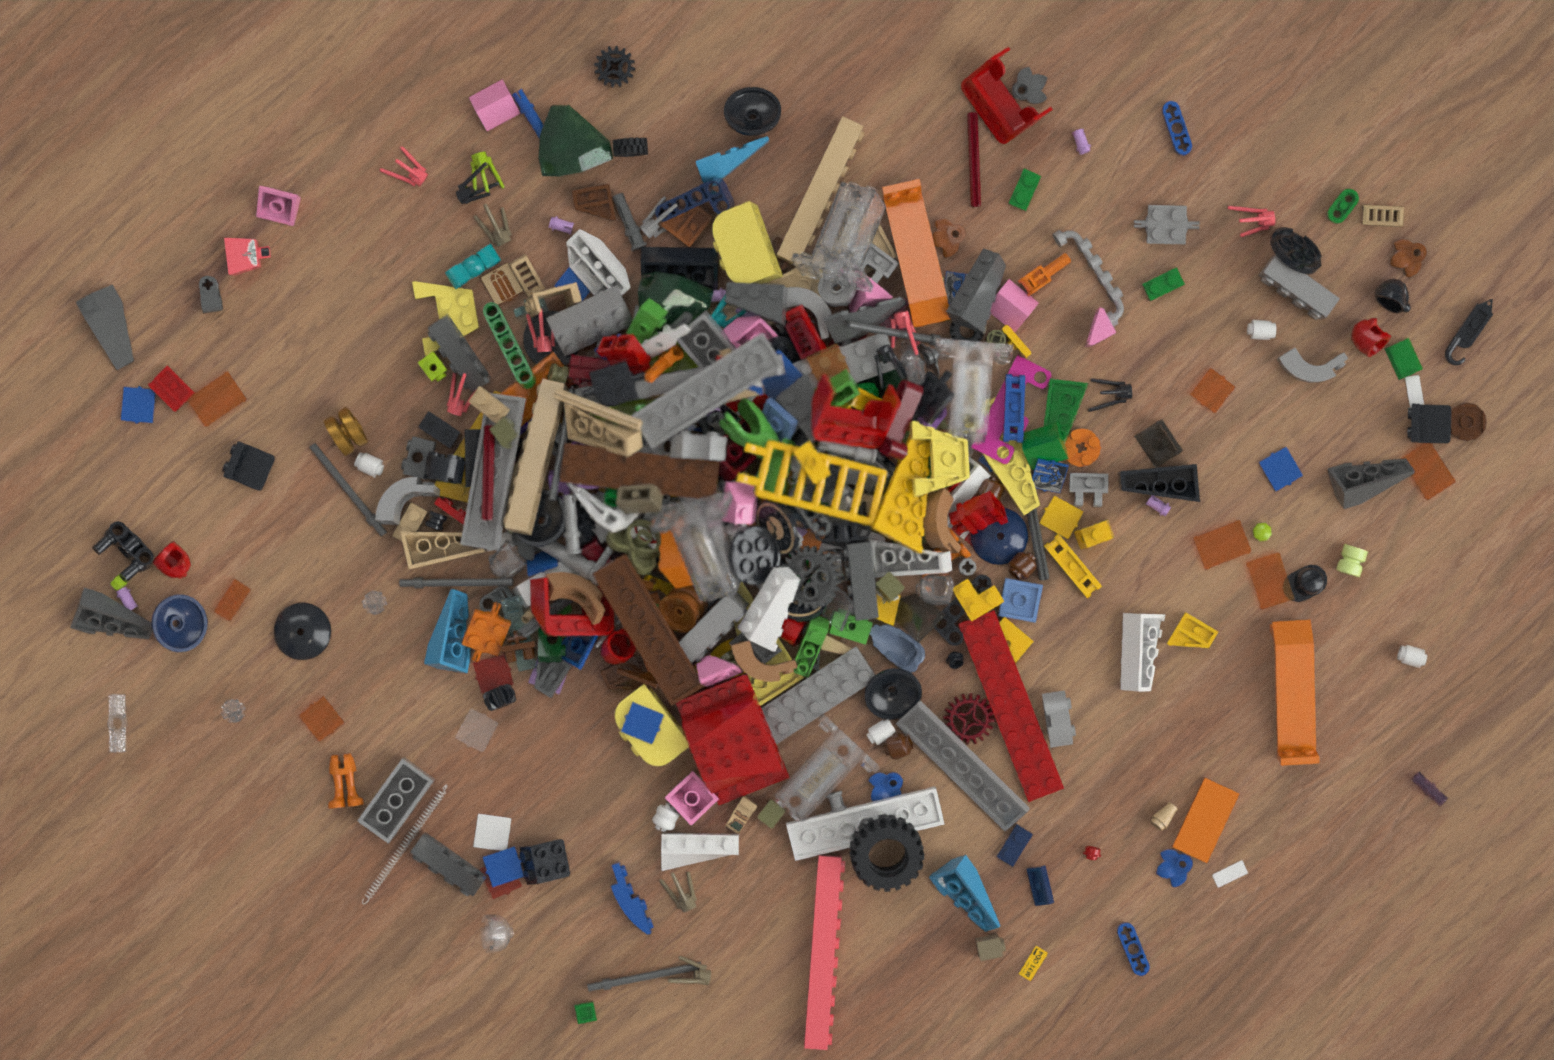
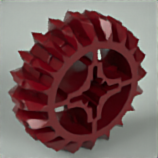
M969 693L968 699L965 698V694H961V701L955 696L954 700L957 703L955 705L951 701L948 703L952 709H944V711L949 713V716H943V719H949V722L944 724L950 726V730L956 736H959L961 741L964 738L966 745H969V739H972L973 744H977V737L981 742L984 741L981 735L984 733L988 737L990 734L986 729L993 730V727L988 724L989 722H995V719L989 718V716L994 715L993 711H987L991 708L990 704L984 706L985 698L979 702L980 695L978 694L975 696V700L972 699V693ZM965 703H972L967 712L961 713L956 711L959 706ZM977 705L984 713V722L975 717ZM968 714H972L971 717L978 723L970 722L966 726V720L960 715L968 716ZM953 716L962 720L961 732L955 728ZM972 725L982 727L977 733L966 735Z

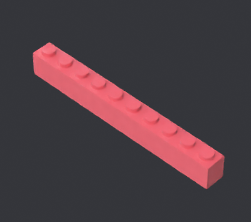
M818 855L804 1048L828 1050V1045H832V1034L829 1033V1026H833L834 1014H830V1009L835 1005V995H832V987L836 988L837 976H833V969L837 968L838 957H834L835 949H839V938H836V930H840L841 919L837 918L838 911H842V899H839V892H843L844 880H840L841 872L844 873L845 861H842L841 856Z

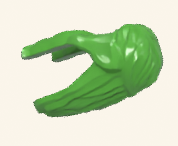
M747 398L740 400L738 411L750 426L752 434L746 433L728 412L724 417L728 424L723 419L719 421V426L722 427L725 433L741 446L745 447L749 443L766 448L768 440L780 442L764 414ZM755 454L757 458L763 459V456Z

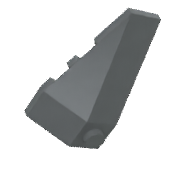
M114 285L95 291L76 302L78 308L116 370L132 363L134 357L127 330L123 301Z
M898 297L878 302L874 308L862 306L859 307L857 312L849 313L848 310L824 317V321L834 342L841 347L858 341L869 333L847 328L848 321L878 326L892 316L893 313L904 307L906 301Z
M87 588L83 589L70 626L72 629L88 634H95L96 631L106 632L108 636L118 633L124 634L125 637L149 639L152 634L151 622L105 594Z

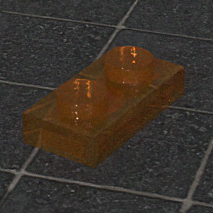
M234 579L214 612L228 621H232L252 589Z

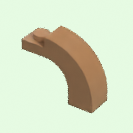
M945 487L927 493L926 516L923 519L926 541L931 548H939L942 552L959 553L961 546L951 535L947 524L948 512L954 498Z
M554 572L545 575V577H548L549 601L557 599L573 600L583 607L592 624L600 623L605 612L603 604L600 603L603 594L592 582L568 572Z
M750 640L731 644L732 652L738 665L745 673L755 679L767 682L780 681V672L786 675L793 673L794 669L797 668L795 659L773 665L760 662L753 654Z

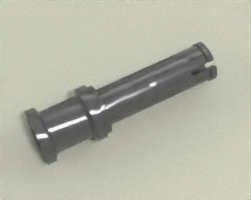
M624 193L613 196L612 199L626 230L624 231L625 237H628L632 246L631 251H637L641 247H646L647 243L643 241L640 233L641 228L636 226Z

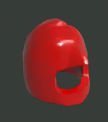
M1377 318L1364 319L1356 323L1351 333V340L1356 348L1368 357H1372L1381 351L1392 337L1389 333L1379 328Z
M175 541L170 542L152 562L160 572L170 578L181 579L186 577L191 567L188 554Z
M784 619L781 627L783 631L779 637L790 645L797 646L807 621L796 622L793 619Z
M620 629L606 637L601 644L600 655L606 663L618 665L625 663L633 656L636 646L627 631ZM627 637L629 638L631 643L630 647L627 644Z

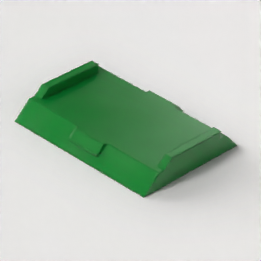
M1409 338L1385 348V352L1398 380L1423 369Z

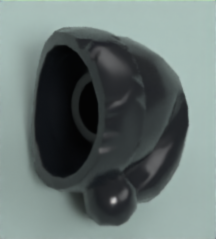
M1394 278L1388 279L1375 289L1376 301L1389 312L1407 313L1411 310V306L1408 303V289L1403 281Z

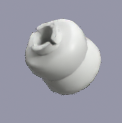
M670 803L659 805L656 814L652 818V822L656 825L655 828L658 830L661 828L662 832L673 830L680 816L673 806L670 807Z

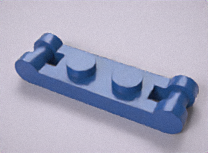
M1005 375L1003 442L1013 440L1016 443H1023L1025 375ZM1012 384H1018V389L1012 388ZM1010 427L1017 428V433H1010Z

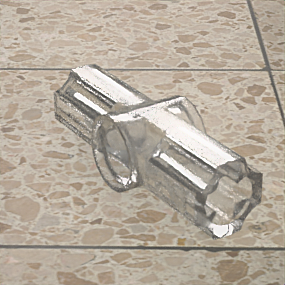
M905 339L901 342L900 351L902 356L900 362L905 366L908 380L920 385L925 381V361L920 357L919 350L918 355H915L910 340Z
M109 694V719L107 722L109 728V752H127L126 727L128 721L126 718V694ZM115 718H119L122 722V726L119 729L113 725Z

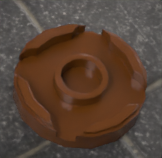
M1459 404L1452 409L1451 434L1459 440L1470 441L1477 439L1485 431L1487 424L1486 415L1476 404Z

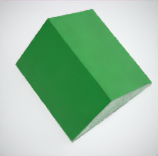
M1058 422L1023 433L1022 451L1032 470L1035 469L1038 458L1049 461L1055 460V462L1069 459Z

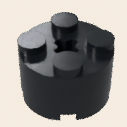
M429 451L423 478L462 484L465 466L464 457Z

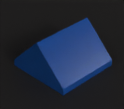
M566 636L562 644L566 645V654L562 656V659L578 669H582L599 636Z

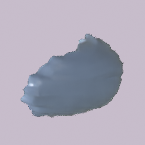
M874 624L871 627L869 634L872 636L873 646L899 669L909 672L917 670L919 664L925 658V650L917 639L890 624L882 626Z

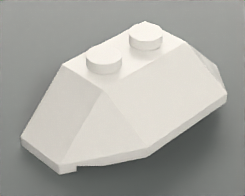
M580 229L566 242L569 267L594 296L616 285L621 295L631 288L625 267L600 239Z

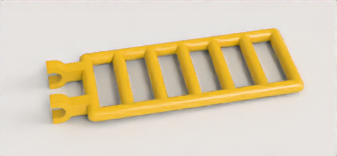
M768 440L766 448L749 443L745 445L744 452L763 456L758 478L739 473L736 482L756 486L755 496L872 526L887 476L886 470L817 452L827 468H829L830 463L841 466L830 508L819 505L826 477L816 484L812 503L801 500L807 476L802 466L793 498L782 495L792 453L799 447L774 440ZM773 449L785 452L775 491L772 493L763 490ZM848 468L860 472L850 512L838 510ZM869 473L877 475L878 480L869 516L865 517L857 515L866 476Z

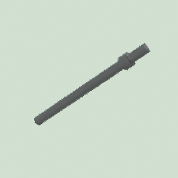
M855 321L847 322V328L909 339L908 332L904 330ZM912 332L916 341L927 342L932 346L943 345L952 347L953 345L952 339L942 338L940 335Z
M568 389V392L575 394V389ZM566 403L563 406L564 416L548 499L556 502L564 445L567 443L568 438L565 415Z
M312 444L309 448L366 517V522L373 526L381 537L384 536L387 531L375 520L376 514L371 513L317 444Z
M415 577L414 579H400L399 581L400 587H414L415 589L447 586H513L514 584L513 578L424 579L423 577Z
M686 964L611 980L606 978L600 982L587 984L589 992L600 989L605 991L615 986L699 970V968Z

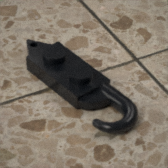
M1489 299L1481 304L1477 303L1460 326L1445 350V358L1449 364L1458 366L1464 363L1465 358L1459 361L1454 360L1451 356L1456 346L1460 348L1472 346L1493 316V299Z

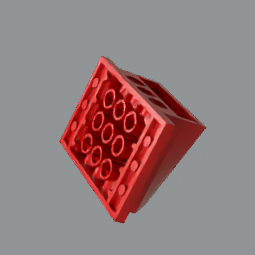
M747 673L690 694L676 703L692 755L710 793H714L719 798L717 801L718 806L790 778Z

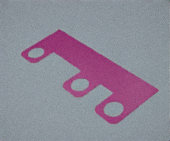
M1019 355L1016 356L1008 372L1012 376L1025 375V386L1029 382L1041 389L1046 388L1052 376L1050 371ZM1042 371L1046 374V381L1044 383H1037L1035 381L1034 375L1036 372ZM1004 380L971 448L1003 464H1007L1014 453V447L999 440L1004 428ZM1012 384V388L1018 389V384ZM1024 416V431H1025V429H1026V427H1027V425H1028V422H1029L1028 418L1025 417V416ZM1010 427L1011 432L1017 433L1016 429ZM1004 446L1008 448L1009 455L1007 458L1002 459L998 457L997 449Z

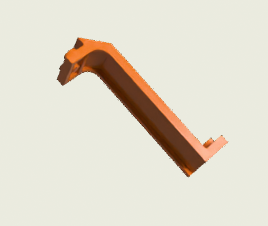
M920 179L882 187L883 200L914 328L950 320L946 312L949 307L947 294L921 192Z
M1311 620L1272 622V624H1269V628L1274 640L1277 759L1281 766L1319 764V754L1316 751L1315 664Z

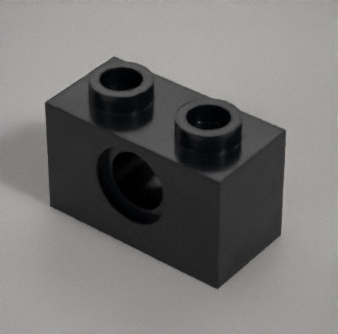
M430 411L427 412L418 428L450 449L454 447L462 435V432Z

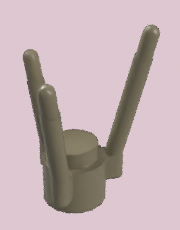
M484 204L486 213L495 229L493 232L494 236L476 215L474 219L489 236L492 243H496L497 247L511 241L510 236L512 234L509 230L504 208L501 207L500 210L505 231L503 227L499 229L487 204Z
M690 872L686 873L690 895L689 893L684 894L675 874L671 873V877L680 894L678 899L662 879L659 882L674 900L678 909L681 908L683 913L696 907L695 901L697 898L694 893Z
M679 956L680 960L699 968V970L694 971L693 978H669V983L709 985L711 970H706L707 965H702Z

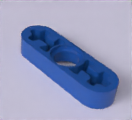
M1169 101L1162 107V115L1175 152L1178 155L1184 156L1192 150V142L1179 105L1174 101ZM1168 105H1171L1172 108L1175 107L1174 117L1179 116V119H1175L1170 123L1168 119H1172L1171 113L1166 112ZM1174 123L1181 124V133L1176 134L1172 131ZM1185 134V137L1182 138L1183 143L1188 144L1185 152H1183V149L1178 148L1181 145L1180 140L1175 141L1174 137L1177 138Z
M1123 922L1119 924L1117 934L1130 966L1136 975H1146L1149 972L1150 966L1135 928L1132 924ZM1124 926L1131 928L1129 935L1130 938L1135 936V940H1129L1124 943V940H1128L1125 934H1121ZM1130 944L1138 945L1139 950L1136 954L1128 952ZM1141 954L1143 957H1140L1139 960L1142 964L1146 965L1143 967L1144 971L1142 972L1135 968L1138 966L1137 961L1131 960V958H1137Z

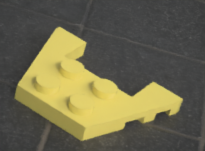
M416 281L412 282L415 299L435 296L439 319L449 314L463 336L479 328L473 290L455 289L450 286ZM430 337L422 338L425 356L433 351H437L440 347L437 341L433 342Z
M916 421L910 422L911 440H930L932 479H913V497H918L970 478L968 440L947 432H940L933 427L921 425Z

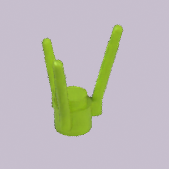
M486 152L471 155L472 174L486 162L487 166L484 169H487L489 165L497 182L500 183V187L504 189L505 186L492 163L491 157H487ZM483 169L481 171V176L485 187L486 193H488V183L485 171ZM475 177V178L472 180V184H473L474 190L476 191V190H477V185H476V184H477V179H476V177Z

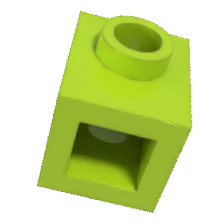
M434 351L418 362L432 382L435 380L439 382L447 376L445 373L448 369ZM436 365L437 369L432 371V366Z

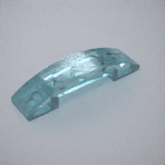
M519 595L500 600L504 617L511 620L509 628L510 637L514 636L515 630H519L525 625L521 619L525 613ZM529 635L527 640L520 641V643L531 642V636ZM523 650L516 651V663L519 672L537 668L536 657L524 660Z

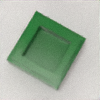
M593 1001L574 1005L578 1024L597 1021Z

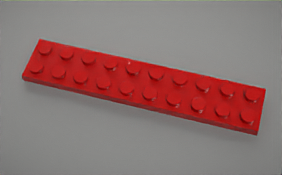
M995 610L983 614L972 622L969 619L958 623L1028 802L1064 789Z

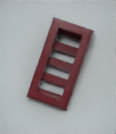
M802 316L785 325L801 360L821 352L819 344ZM800 324L801 328L793 331L792 328ZM804 332L805 335L799 338L796 336L799 333ZM807 339L808 342L802 345L801 341ZM811 346L812 349L806 352L805 348Z

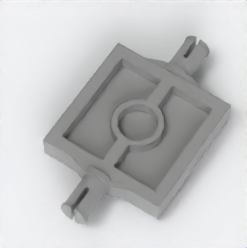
M1148 205L1146 219L1134 220V223H1141V225H1134V228H1145L1147 244H1186L1188 229L1199 230V226L1192 225H1200L1199 221H1188L1187 206Z

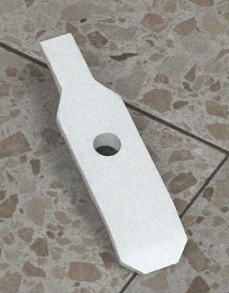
M685 324L676 329H671L669 325H665L663 332H659L658 335L649 340L646 339L641 346L652 359L674 346L677 339L690 332L691 329Z

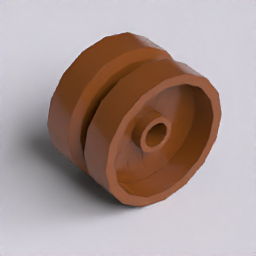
M695 585L677 589L673 587L661 600L658 609L670 629L677 632H687L692 630L705 615L708 603L704 593Z

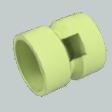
M1344 544L1341 552L1344 558L1338 561L1336 570L1360 577L1362 572L1360 563L1365 562L1368 551Z

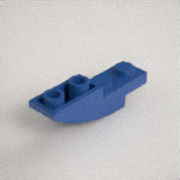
M620 862L612 864L617 883L611 884V889L619 906L641 931L647 935L651 934V929L654 926L651 917L647 918L645 910L648 909L645 900L640 899V896L632 898L631 895L634 894L631 883L627 884L625 876H628L625 865L621 866Z

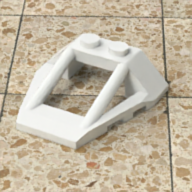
M566 483L573 494H576V498L599 525L612 533L626 529L639 515V513L625 514L619 507L614 511L584 488Z

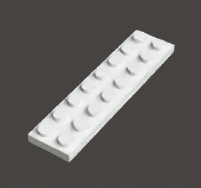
M936 787L848 807L840 812H828L787 822L786 825L795 861L850 848V841H853L852 836L855 831H859V826L862 823L866 825L868 823L867 819L871 817L874 820L878 819V815L882 814L884 818H888L889 814L895 815L896 819L902 817L906 820V823L910 822L917 831L944 825Z

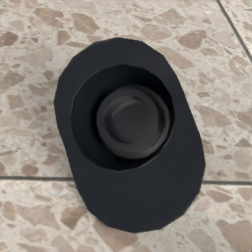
M1311 564L1291 573L1283 582L1284 594L1294 602H1302L1321 593L1327 585L1326 572L1318 565Z

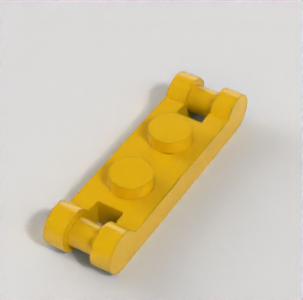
M1059 534L1054 536L1053 541L1047 542L1044 545V548L1087 599L1094 590H1099L1102 587ZM1060 545L1063 550L1057 553L1054 549ZM1088 579L1091 584L1085 587L1082 583Z

